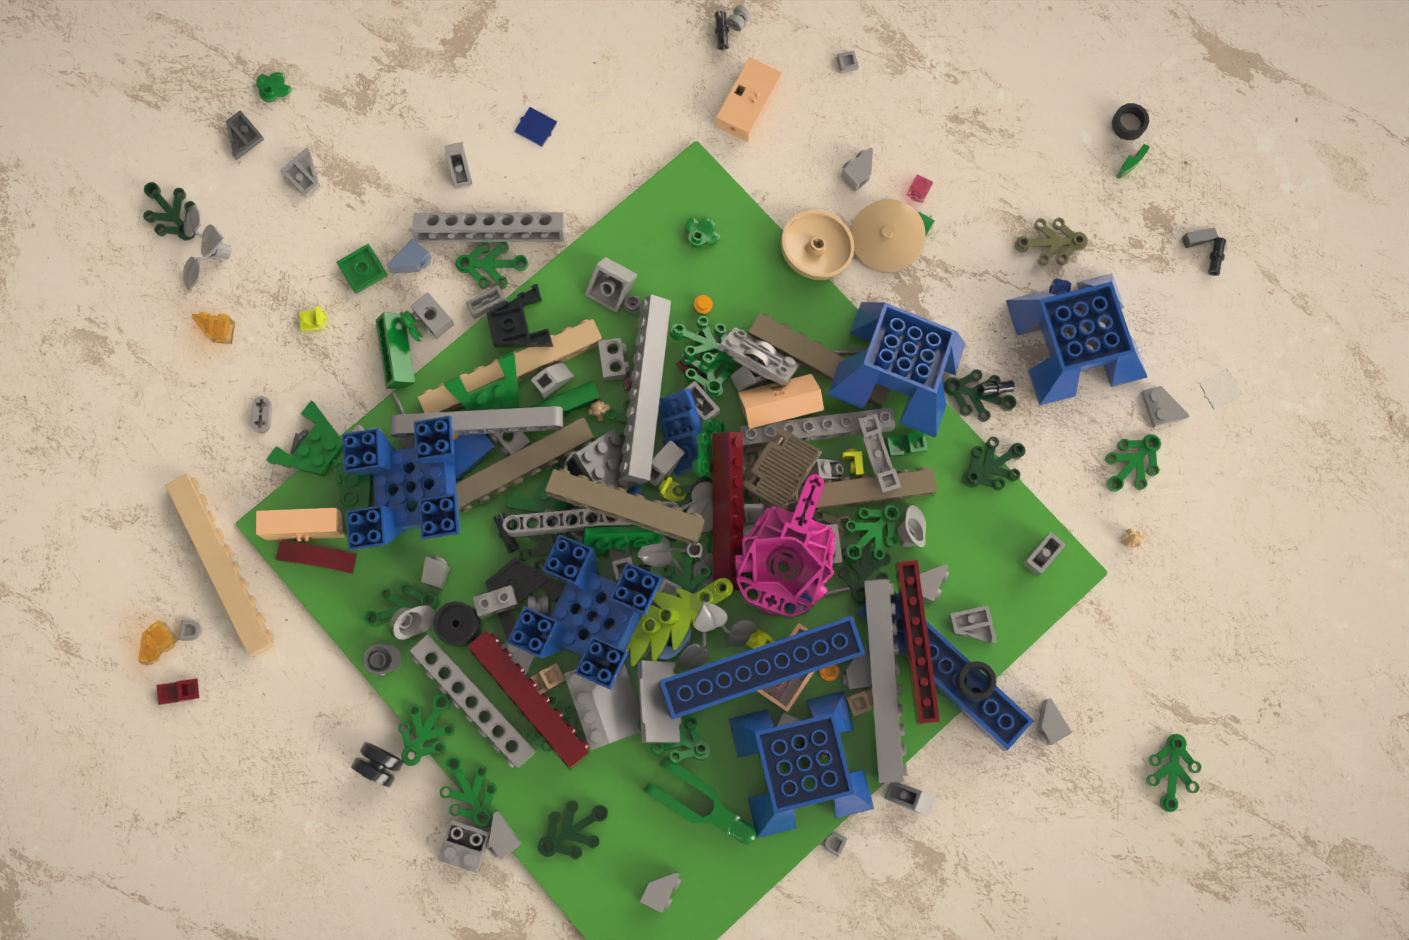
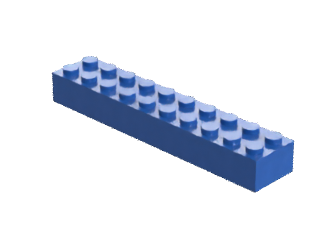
M894 591V595H891V603H895L896 615H892L893 623H897V635H894V643H898L899 654L907 661L899 595ZM866 604L857 613L865 623H867ZM926 621L935 688L1002 751L1009 750L1034 720L997 686L987 698L971 700L964 697L957 688L956 677L960 668L970 661ZM972 669L965 675L964 682L968 690L979 693L987 687L988 679L979 669Z
M849 616L662 679L660 683L671 717L675 719L865 655V651L853 616Z

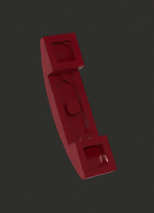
M280 541L276 561L310 565L353 574L357 554L314 545Z

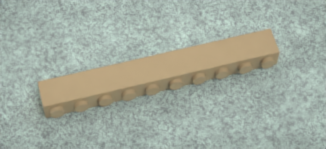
M583 320L576 327H568L563 329L558 335H551L552 347H526L522 351H513L516 362L517 383L540 373L547 367L565 362L598 347V341L603 339L594 320ZM497 359L486 367H477L474 369V372L468 375H459L467 392L504 376ZM444 383L440 384L439 388L426 390L421 393V396H418L424 413L453 412L464 407L445 388Z
M184 474L165 484L248 656L255 657L274 647V635L270 629L267 630L264 624L266 619L261 612H258L256 608L258 603L253 595L250 596L247 590L250 588L249 584L239 574L241 568L236 561H233L231 557L233 552L228 544L225 545L222 539L224 534L219 527H216L214 523L216 518L211 510L208 511L206 507L208 504L207 499L203 494H200L198 490L200 485L196 478Z

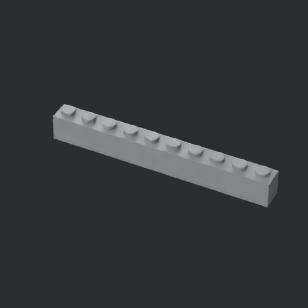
M652 294L643 299L640 304L641 316L638 320L639 332L635 341L637 348L633 357V363L635 364L634 371L631 374L630 404L626 412L628 420L624 429L625 443L622 447L623 460L619 468L621 480L637 484L650 481L671 300Z
M890 579L865 580L879 783L904 782V776H908L907 764H903V756H906V745L902 744L901 736H905L904 724H900V716H903V704H899L898 696L902 695L901 683H897V675H900V664L896 663L895 655H899L898 643H894V635H897V623H893L892 615H896L895 603H891V595H894V583H890Z

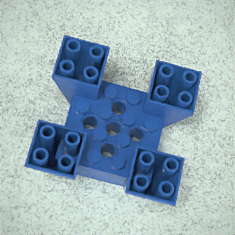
M1113 273L1077 282L1079 290L1060 295L1040 291L1006 300L1016 335L1042 330L1050 354V358L1028 370L1039 406L1075 397L1080 372L1104 366L1111 387L1148 377L1136 341L1129 333L1122 312L1124 305ZM1075 309L1081 311L1082 314H1078ZM1100 322L1105 324L1106 327H1102ZM1081 327L1086 328L1088 332L1083 331ZM1063 331L1067 332L1070 337L1065 336ZM1087 344L1091 345L1094 350L1089 349Z
M861 302L850 334L869 341L866 350L839 362L828 395L864 409L875 384H880L908 396L900 424L936 437L946 407L942 375L944 371L956 375L966 343L957 331L888 303Z
M452 416L415 421V447L396 450L379 428L342 434L344 473L373 476L375 496L374 507L346 511L348 550L387 545L403 532L421 529V539L460 534Z
M559 534L542 571L566 584L550 617L524 606L506 643L541 659L565 649L582 657L575 674L611 690L628 654L626 649L641 617L646 615L663 577L627 563L618 583L606 579L598 574L593 548ZM606 597V601L601 604L602 599ZM598 615L597 619L593 621V618ZM615 622L614 627L610 629V625ZM589 633L588 638L584 640L585 635Z
M844 691L806 700L810 719L774 727L767 709L729 718L738 758L759 753L768 793L748 798L757 838L796 829L795 809L831 800L835 819L874 809L865 770L851 773L848 770L839 733L854 730ZM796 737H800L804 741L801 749H797L793 745ZM821 752L828 755L829 759L826 764H821L818 760ZM801 757H805L809 761L806 769H802L798 765ZM781 762H786L789 765V771L786 774L779 772L778 766ZM807 777L814 781V786L809 790L803 785V781Z

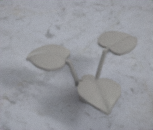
M192 205V208L188 211L183 228L187 236L191 237L195 233L202 238L201 254L203 257L195 259V257L191 256L185 263L183 279L189 291L197 284L201 276V264L199 263L201 260H216V258L227 260L232 252L230 245L222 243L225 238L214 225L209 224L203 231V234L198 231L201 225V213L196 205Z
M703 498L694 502L687 509L686 513L701 515L702 519H705L702 532L711 531L713 529L712 500L710 498ZM662 536L660 544L643 546L638 551V557L644 563L654 567L668 565L672 561L671 551L686 552L691 557H698L700 561L696 562L693 567L694 577L699 574V569L702 566H707L711 568L712 575L701 582V584L709 585L713 583L712 552L707 553L703 558L701 556L703 549L699 542L697 546L686 543L685 548H670L669 540ZM708 569L703 571L704 576L708 574Z
M703 602L694 621L696 629L702 631V645L700 647L698 644H693L687 647L680 655L677 666L683 669H693L703 666L709 660L710 652L705 649V632L721 627L729 635L727 637L729 644L741 646L746 644L750 636L758 629L760 630V627L753 621L741 620L735 623L731 630H728L724 626L727 621L726 612L714 604Z

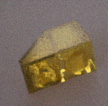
M207 312L192 314L193 320L213 343L232 344L235 322L229 315L218 314V316H214Z
M158 620L142 633L138 659L140 664L152 665L159 660V656L163 652H168L175 647V643L179 639L165 622Z

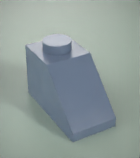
M411 239L387 264V267L392 274L420 272L422 268L425 269L430 264L432 258L425 248L414 239Z

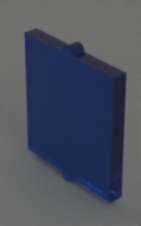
M529 107L525 115L520 118L521 121L516 127L515 133L543 147L548 137L552 136L551 132L555 128L557 121Z

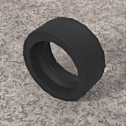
M1127 103L1122 105L1113 116L1112 129L1121 139L1135 140L1140 138L1148 128L1150 122L1149 115L1141 105ZM1125 113L1135 115L1141 122L1140 128L1138 130L1126 129L1120 122L1121 116Z
M969 662L961 667L957 673V688L967 699L980 700L987 698L996 688L995 672L984 662ZM980 669L986 674L988 684L985 690L979 693L968 690L964 682L968 671Z

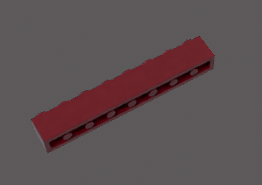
M712 433L713 582L720 578H726L733 585L732 591L740 590L736 581L735 555H742L743 433ZM723 585L721 590L725 591L726 585Z
M918 560L897 562L895 564V573L916 725L940 722Z
M486 630L468 645L469 651L571 771L589 755L587 750L589 749L588 744L583 739L579 740L575 736L576 730L572 725L564 723L561 712L557 708L553 710L549 705L551 702L544 693L540 694L536 690L538 686L533 679L525 677L523 674L525 670L519 663L515 665L511 660V653L506 648L502 649L498 645L500 643L499 639L493 633L490 635Z

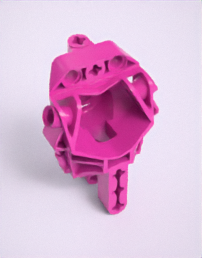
M813 474L807 478L794 513L772 506L771 509H765L764 513L754 524L755 527L747 537L742 539V555H735L736 581L743 600L748 605L758 608V611L773 617L778 615L786 619H792L811 609L815 602L817 603L828 592L824 584L834 574L832 557L834 555L836 535L832 532L831 527L812 520L824 487V480L820 475ZM811 489H813L814 491L808 503L806 513L803 517L801 525L799 526L798 523L804 511L806 501L809 497ZM760 529L757 536L753 537L757 530ZM782 553H786V554L791 555V556L793 557V559H791V558L788 557V556L782 555ZM827 554H828V564L825 563L826 555H827ZM773 558L775 559L772 566L773 571L775 573L774 575L772 574L770 569V563ZM779 564H786L788 571L785 573L778 570ZM795 567H797V572L795 573V575L792 578L786 580V577L791 576L795 570ZM751 572V579L741 576V574ZM740 583L745 584L748 587H746L745 590H743ZM754 590L758 597L755 600H750L747 597L748 591ZM804 593H806V594H808L812 599H811V602H810V601L805 600V599H802V598H800V597H801ZM787 604L793 605L795 612L787 614L784 611V606ZM799 605L806 607V609L799 611Z

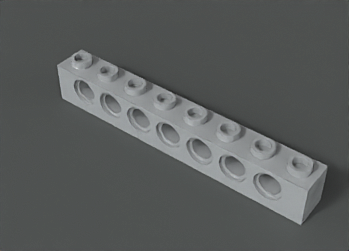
M563 212L414 213L412 232L416 242H564L565 224Z
M893 407L779 421L749 429L748 425L740 426L739 433H743V450L748 447L773 441L777 435L776 430L778 427L805 442L861 435L858 419L877 413L882 431L890 432L895 428Z
M427 634L410 650L413 654L412 660L418 666L422 664L426 668L424 672L431 680L435 678L440 683L438 688L445 695L449 693L452 696L451 702L458 709L463 708L466 712L464 716L472 724L475 722L480 727L478 729L479 733L484 738L489 737L493 741L492 747L498 753L502 751L507 756L505 761L512 768L514 766L520 768L537 752L430 635ZM431 654H435L437 657L434 664H428L427 658ZM444 668H448L450 671V675L446 679H442L440 675ZM459 682L462 683V692L455 693V684ZM470 697H475L477 700L476 706L473 708L467 706V701ZM488 711L490 719L488 722L483 723L480 716L483 712ZM497 726H502L504 730L501 737L494 735V729ZM512 740L517 743V749L514 752H510L507 749V744Z

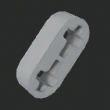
M259 396L255 398L252 404L251 426L258 433H266L271 426L272 403L268 398ZM262 401H264V403L267 406L263 407V411L261 413V408L258 407V405H261ZM262 417V421L265 423V425H262L260 428L257 425V423L261 422Z

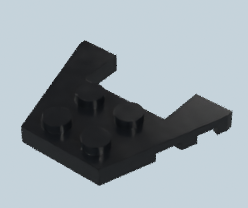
M538 284L531 286L532 289L525 293H519L517 298L509 303L506 301L486 313L495 348L553 346L548 328L534 333H529L524 306L542 301Z
M517 557L512 559L485 582L488 592L511 585L514 588L518 605L540 587L545 590L554 602L560 597L564 586L540 573ZM513 609L497 614L507 639L516 624L515 619L509 613Z

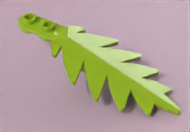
M720 578L695 594L677 588L676 591L682 598L657 591L653 601L660 608L650 605L646 615L641 617L626 649L627 652L630 649L631 666L635 667L637 662L641 660L650 641L652 661H657L667 644L671 632L673 650H677L686 637L692 621L694 628H696L694 621L701 609L702 603L706 602V595L710 596L707 601L708 603L717 604L732 593L733 585L731 581L726 578ZM726 585V590L722 592V586Z

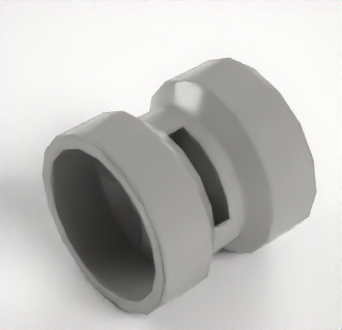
M737 5L733 15L727 18V24L732 29L741 31L744 23L748 22L751 18V13L745 7Z
M544 595L541 598L529 596L528 608L543 615H549V595Z

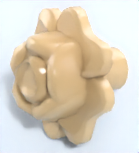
M596 401L591 404V408L587 412L589 415L596 416L597 421H603L605 419L604 414L610 407L608 404H604L603 401Z
M1129 528L1126 531L1127 534H1124L1121 540L1125 547L1135 548L1143 543L1142 540L1145 538V535L1141 531L1135 532L1133 528Z

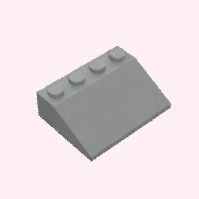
M624 662L611 690L575 674L576 669L564 673L590 750H595L641 733L638 728L640 706Z

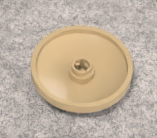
M879 200L866 206L857 215L851 228L856 257L867 268L881 273H892L907 268L917 260L925 244V227L921 216L913 207L899 200Z
M808 210L796 214L786 224L780 241L781 251L788 265L798 274L813 280H828L839 276L847 269L854 256V239L850 230L838 217L825 211Z

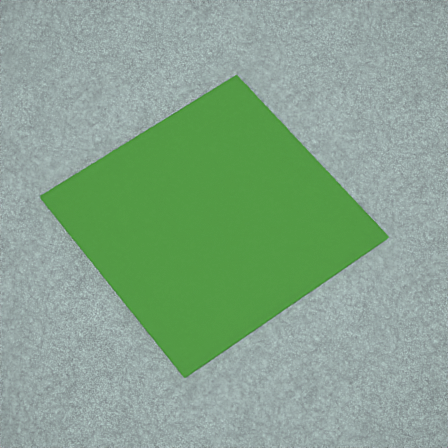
M698 141L688 146L506 298L509 303L517 298L519 293H525L532 289L531 286L538 284L542 301L524 306L529 333L548 328L550 335L555 336L560 334L565 328H573L578 326L583 320L593 319L603 340L621 338V344L625 343L627 354L623 355L624 362L628 361L630 373H626L627 379L604 382L598 346L563 362L574 375V378L546 399L593 381L601 401L626 415V411L623 409V403L629 399V392L632 388L631 374L634 371L635 363H633V357L637 348L635 341L639 332L638 320L641 316V310L639 309L637 313H630V311L624 309V302L619 312L616 313L585 296L596 265L605 257L638 274L628 296H638L640 301L652 294L671 300L660 398L682 391L692 383L685 379V374L676 363L681 360L687 346L697 347L694 341L686 338L680 341L672 339L670 331L674 324L680 323L684 325L686 330L696 334L701 330L696 325L700 316L708 318V327L714 338L717 336L714 333V329L718 323L724 324L726 331L731 332L736 327L748 334L757 316L761 313L772 316L774 321L779 324H787L791 328L790 330L796 333L801 332L805 334L807 339L813 342H820L829 351L866 350L869 341L850 334L858 309L829 279L813 280L806 278L788 265L783 257L780 245L783 230ZM691 217H694L699 222L704 218L713 219L715 221L713 232L721 236L719 241L713 245L704 244L700 248L692 247L688 241L689 233L686 231L687 221ZM700 295L710 297L713 303L711 311L706 314H700L694 308V301ZM486 314L414 374V384L396 389L393 392L396 393L405 414L424 413L418 399L422 392L439 388V385L462 374L468 375L474 372V369L477 367H486L492 364L491 362L516 350L522 351L526 347L495 348ZM615 347L608 350L610 354H615L618 351ZM716 350L709 351L712 355L719 353ZM701 354L695 355V357L700 362H702ZM840 354V357L847 359L856 354ZM736 361L723 362L714 373L715 379L719 377L724 366L729 365L736 372L743 365ZM615 365L610 370L618 372L621 368ZM799 366L792 378L812 374L821 389L824 410L782 421L879 408L867 402L864 409L829 396L828 392L832 383ZM536 375L517 383L519 408H527L544 401L531 382V379ZM727 378L722 384L723 392L721 396L711 398L720 409V414L714 420L724 423V432L739 433L740 426H747V423L741 411L738 390L734 386L732 379ZM769 380V381H767V382H765V383H763V384H761V385H759V386H757V387L764 386V385H768V384H772V383H776V382L773 381V380ZM892 389L881 409L893 407L895 428L890 432H882L883 439L893 436H905L909 433H920V431L900 424L908 396ZM392 393L343 433H351L357 425H361L365 430L380 428L396 450L407 449L401 443L400 438L391 437V416L401 414ZM946 402L937 436L932 437L925 434L928 446L927 452L890 457L896 473L904 469L912 472L920 467L934 469L937 486L935 495L821 511L836 518L841 515H847L855 522L877 523L880 518L868 517L865 520H860L857 517V511L863 507L871 510H882L886 505L896 506L900 517L895 522L897 544L894 547L888 548L885 546L884 540L888 537L887 525L882 528L883 550L890 555L891 561L869 575L867 580H875L880 572H885L888 574L890 583H894V591L898 594L895 564L897 562L918 560L920 574L944 564L948 565L947 571L949 575L946 582H942L939 589L942 592L939 599L934 600L931 604L923 601L926 621L970 662L979 661L989 665L997 678L1107 575V571L1020 479L1010 481L1005 477L990 473L985 474L983 477L992 480L1002 478L1005 481V487L999 491L993 487L981 484L973 488L964 484L962 477L963 473L970 469L971 450L975 446H981L984 449V454L979 458L978 469L984 466L987 446ZM627 403V404L625 405V407H626L627 409H628L630 403ZM591 406L563 417V428L584 417L595 439L599 433H607L613 428L617 429L627 424L617 420H608L606 413L604 414L605 419L603 421H597L596 416L589 415L587 412ZM462 407L453 412L468 410L465 407ZM609 412L608 416L614 417L615 412ZM660 423L656 424L652 459L664 447L662 440L665 439V435ZM558 430L527 431L523 433L533 444ZM623 434L620 438L625 443V435ZM505 435L504 441H511L514 435ZM861 435L807 442L822 451L818 459L842 461L844 478L852 477V479H859L854 478V473L850 472V461L853 460H841L842 453L847 449L862 451L863 475L870 474L871 477H875ZM490 438L496 446L471 472H467L457 483L506 458L507 456L501 450L503 446L499 441L495 443ZM975 450V453L980 455V451ZM343 451L336 460H343ZM995 453L993 460L998 458V456ZM708 458V463L710 464L712 458ZM1005 463L999 466V468L1010 470ZM334 464L331 465L324 476L298 470L236 522L239 530L402 722H407L411 725L410 732L415 738H417L412 716L408 712L409 707L413 704L421 707L420 717L424 726L434 708V697L438 694H444L438 688L440 683L435 678L431 680L424 672L426 668L422 664L418 666L411 658L413 654L410 650L427 634L437 642L523 737L526 730H535L525 717L518 714L517 707L472 655L468 645L459 647L446 644L435 634L433 625L421 634L404 640L397 639L390 634L393 626L390 624L389 619L392 617L380 620L376 626H369L365 624L363 616L368 610L381 612L399 606L381 597L380 593L384 588L391 589L394 594L410 603L419 601L410 594L404 595L400 592V585L405 582L423 594L434 592L438 595L440 603L438 608L434 610L435 614L443 605L453 601L463 602L475 608L472 597L488 593L485 582L515 557L520 559L518 552L521 549L541 547L526 536L515 537L520 549H515V552L508 553L503 539L498 535L500 532L493 517L501 513H505V517L536 513L510 509L506 507V504L514 491L532 500L547 475L549 467L542 469V472L537 476L525 478V481L520 485L508 487V490L500 495L494 494L490 497L489 501L473 505L472 510L466 513L460 512V534L421 539V529L403 532L387 545L351 551L348 550L346 529L345 538L309 539V541L301 539V542H297V540L266 541L256 535V511L337 508L343 512ZM673 470L668 477H671L673 481L680 485L686 486L695 484L696 480L702 476L695 475L693 471L676 476ZM710 471L706 472L705 476L712 479V473ZM1012 472V477L1016 478V475ZM970 475V478L975 480V476ZM373 476L371 484L370 507L375 506ZM650 481L643 484H634L635 487L640 486L646 500L652 502L653 500L667 501L660 497L661 491L658 490L660 484L656 487ZM997 481L996 485L1001 487V483ZM743 487V511H744V505H745V504H751L750 499H748V498H746V497L744 496V491H745V489H746V488H744V487ZM688 492L685 499H690L692 492ZM912 505L921 510L926 521L924 547L917 545L902 547L900 545L897 528L905 520L907 508ZM861 511V515L866 517V513ZM887 512V516L892 518V514ZM815 513L816 519L822 518L820 513ZM530 521L529 528H535L538 522ZM824 521L819 522L824 525H830L829 523ZM841 522L842 528H844L846 522ZM862 531L845 534L841 550L856 544L860 540ZM568 532L567 538L579 542L570 532ZM706 532L701 534L699 539L703 549L701 553L703 558L707 553H710L707 549L709 538ZM1052 532L1066 545L1045 571L1036 577L1022 563L1048 533ZM553 534L554 543H555L556 540H557V537H556L555 534ZM889 538L888 542L893 544V540ZM680 540L669 541L670 548H683L686 545V542ZM280 541L294 542L357 554L353 574L310 565L276 561ZM874 543L871 544L869 566L876 561L872 558ZM630 545L628 548L632 564L637 567L640 564L648 565L638 557V551L641 547L635 548L634 545ZM609 549L605 550L604 554L597 555V552H595L599 576L616 582ZM523 551L522 556L526 558L528 553ZM671 551L672 559L675 558L684 570V558L681 552ZM876 551V556L879 557L881 554ZM549 554L533 556L521 561L534 568V563L537 560L544 559L546 561ZM433 555L441 557L451 568L443 590L421 582L426 556L430 558ZM884 556V558L881 559L883 562H888V558L886 556ZM698 557L692 563L691 580L695 578L693 575V567L696 562L700 561ZM860 557L859 559H857V561H858L859 564L861 565V557ZM774 558L770 563V569L773 575L775 574L772 568L773 562L775 560ZM842 559L841 565L832 566L834 574L824 584L828 591L850 587L844 579L838 576V570L843 566L849 568L850 575L858 583L859 576L847 560ZM671 561L668 565H671L675 568V573L683 581V576L681 575L677 567L674 565V563ZM538 562V567L542 569L543 563ZM783 563L779 564L778 570L785 573L788 571V566ZM652 566L651 573L672 582L669 577L663 575V567ZM795 567V570L791 576L786 577V580L792 578L795 575V573L797 572V567ZM667 568L666 574H669L671 572V568ZM842 569L840 571L842 576L847 575V571L845 569ZM539 571L540 573L544 574L545 576L551 578L553 581L565 587L566 584L562 581L556 579L555 577L549 575L544 571ZM744 572V577L751 579V572ZM880 575L879 579H886V577L884 575ZM406 585L403 587V592H408L409 586ZM540 587L530 596L541 598L548 594ZM851 587L849 591L823 596L817 603L815 602L807 613L800 614L792 619H786L778 615L773 617L759 612L758 608L745 603L740 590L732 591L728 597L716 604L727 614V621L724 626L728 630H731V627L741 620H750L774 641L789 637L798 623L810 630L853 616L863 647L867 646L870 664L868 624L857 615L865 604H857L853 601ZM754 590L747 592V597L750 600H755L758 597ZM390 591L384 593V597L388 598ZM859 591L857 593L859 598L864 597V593L862 591ZM549 597L550 614L546 616H551L559 598L554 602ZM606 597L602 599L601 604L606 601ZM430 598L427 600V605H432L433 599ZM528 598L521 602L519 607L509 612L516 622L523 607L528 608ZM785 605L784 611L787 614H793ZM988 605L997 643L993 644L954 634L949 614ZM497 614L482 619L481 634L486 630L490 635L493 633L500 641L498 643L499 646L508 640L504 635ZM372 615L370 617V622H374L376 620L375 615ZM692 621L690 625L691 641L689 646L698 644L701 647L702 631L694 628ZM716 627L714 630L705 632V649L709 650L710 657L704 665L751 650L752 648L746 644L741 646L729 644L727 642L729 635L721 627ZM589 633L585 635L584 640L588 638ZM374 643L390 644L400 650L402 661L400 667L395 671L379 677L369 673L364 668V652ZM566 649L542 659L535 656L525 677L528 679L557 663L565 678L564 673L577 669L582 657ZM629 650V656H626L624 663L640 706L637 665L635 667L631 666ZM650 651L646 658L642 657L640 661H652V652ZM680 651L675 657L670 659H657L660 662H675L673 673L676 675L691 670L677 666L678 659L683 651ZM431 654L428 656V664L436 662V655ZM899 654L895 655L896 663L900 664V675H897V683H901L902 695L898 696L899 704H903V716H900V724H904L905 736H901L902 744L906 745V756H903V764H906L961 711L936 689L940 722L916 725L908 662ZM850 659L837 664L839 675L833 681L822 679L819 670L815 671L788 712L755 691L681 716L682 730L685 737L691 741L689 730L685 728L684 723L688 717H694L697 720L696 729L700 739L709 745L710 754L705 760H696L691 757L679 761L678 765L715 788L721 805L754 827L748 798L768 793L759 753L738 758L729 718L767 709L774 727H776L783 712L801 721L810 719L806 704L808 699L844 691L847 700V697L872 687L847 690V686H843L842 674H845L844 670L852 661ZM444 668L441 671L442 679L449 677L450 671L448 668ZM807 674L802 675V676L797 677V678L800 679L801 681H803V679L805 678V676H806ZM567 681L545 692L544 694L547 697L555 695L558 698L557 707L563 715L562 720L566 725L568 721L567 717L563 714V708L567 705L574 707L576 727L585 735ZM460 682L456 683L454 692H462L463 684ZM449 693L446 696L450 699V705L447 709L441 711L431 731L442 728L446 724H453L456 728L455 733L452 736L443 735L424 741L422 745L424 748L433 746L437 741L445 744L446 749L443 753H433L430 755L462 793L464 791L454 772H449L445 767L447 758L457 756L462 760L461 769L471 788L476 777V768L478 766H485L488 769V774L483 779L478 796L480 805L482 806L486 795L485 786L489 783L495 784L498 790L493 795L489 810L492 814L500 811L522 842V845L515 849L513 854L586 940H717L850 816L835 819L831 800L796 808V829L759 838L756 836L752 843L743 844L712 823H691L643 791L649 782L701 817L709 815L714 808L713 800L659 765L664 756L668 758L672 751L683 752L688 750L687 748L680 746L663 751L660 755H653L650 751L653 743H642V735L638 733L595 750H590L589 747L587 749L589 755L570 771L553 750L550 752L542 750L541 744L544 739L540 737L529 742L537 752L520 768L516 766L512 768L505 761L507 756L502 751L498 753L492 747L493 741L489 737L484 738L479 733L478 729L480 727L475 722L472 724L464 716L466 712L463 708L458 709L451 702L453 698ZM470 697L468 699L467 706L469 708L476 706V698ZM555 698L549 699L551 701L549 704H555ZM440 699L439 705L444 706L446 703L445 699ZM847 700L854 730L839 734L849 773L865 770L870 794L872 795L884 784L879 783L874 709L854 716ZM417 707L412 708V714L418 713ZM571 708L565 710L567 715H571L573 712ZM488 711L483 712L480 716L483 723L488 722L490 719ZM688 721L689 726H694L693 722ZM451 726L446 728L448 734L453 731ZM497 726L494 729V735L496 737L503 735L504 730L502 726ZM533 732L527 733L528 739H532L534 737ZM798 738L795 744L798 746V749L803 747V739ZM514 740L507 744L508 751L514 752L517 749V743ZM545 743L544 749L548 750L550 749V746L547 743ZM437 744L436 750L441 751L443 746ZM654 746L656 751H660L658 746ZM698 747L699 752H704L703 748ZM821 752L818 756L819 762L821 764L828 762V755ZM672 755V759L678 760L676 755ZM801 757L798 765L800 768L806 769L809 761L807 758ZM456 760L451 762L452 768H456L458 766V762ZM781 762L778 766L779 772L786 774L789 771V765L786 762ZM484 768L478 770L480 776L485 774ZM807 777L804 779L803 785L809 790L814 786V781ZM491 785L487 790L489 793H493L495 789ZM569 801H576L579 805L578 810L575 812L572 826L592 814L595 806L603 805L607 808L608 816L604 821H595L576 833L589 837L592 835L597 836L600 843L596 848H591L587 844L565 840L559 845L569 848L580 847L582 849V856L580 858L573 859L569 855L555 853L550 857L540 854L538 843L541 838L547 836L550 823L549 815L552 812L557 811L562 817L561 821L557 823L556 837L562 833L567 814L566 805ZM570 803L569 809L571 811H574L576 809V804ZM598 809L596 812L597 816L602 817L604 811ZM481 814V816L486 820V815ZM553 814L552 820L554 822L558 821V814ZM591 838L590 844L592 846H595L597 844V839ZM550 842L545 843V849L551 850L552 844ZM574 849L572 851L573 856L578 857L580 851ZM674 872L680 873L678 878L681 879V883L677 891L672 890L670 898L673 900L668 910L664 909L661 913L640 902L649 881Z

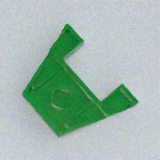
M513 352L497 358L504 376L477 389L467 392L460 376L443 382L444 386L468 411L519 408L515 355Z
M311 400L301 415L315 424L292 456L276 446L266 461L270 464H278L286 468H295L303 472L324 476L333 464V459L336 460L343 451L342 438L318 406Z
M559 460V464L549 469L532 500L514 491L506 507L536 513H544L546 508L556 511L571 510L573 504L549 497L545 492L553 469L557 470L563 460Z

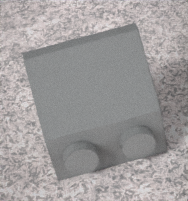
M605 257L596 265L585 296L618 313L625 298L630 294L638 274Z

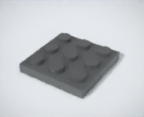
M615 428L572 455L583 475L588 477L589 481L595 483L601 481L610 488L615 489L619 487L624 490L636 484L620 479L621 473L619 468L623 460L622 447L624 442Z

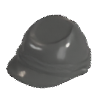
M374 643L363 655L364 668L369 673L379 677L395 671L400 667L402 661L400 650L390 644Z

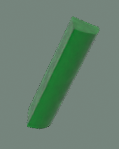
M383 312L375 320L386 389L405 388L415 383L407 328L399 320L401 317L400 313Z
M589 381L527 408L561 407L563 408V417L589 407L592 403L601 401L594 382Z

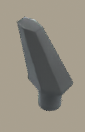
M306 428L299 434L295 433L290 451L292 455L308 435L309 431Z

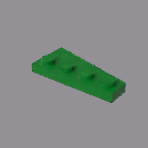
M333 459L347 535L346 511L370 507L372 476L344 473L343 460Z
M638 526L590 527L584 529L582 544L593 548L594 552H597L598 555L604 554L605 550L613 548L620 551L625 550L630 545H634L637 548L660 544L663 535Z

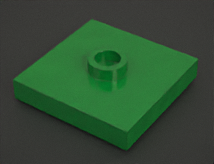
M369 243L336 262L355 294L388 276Z

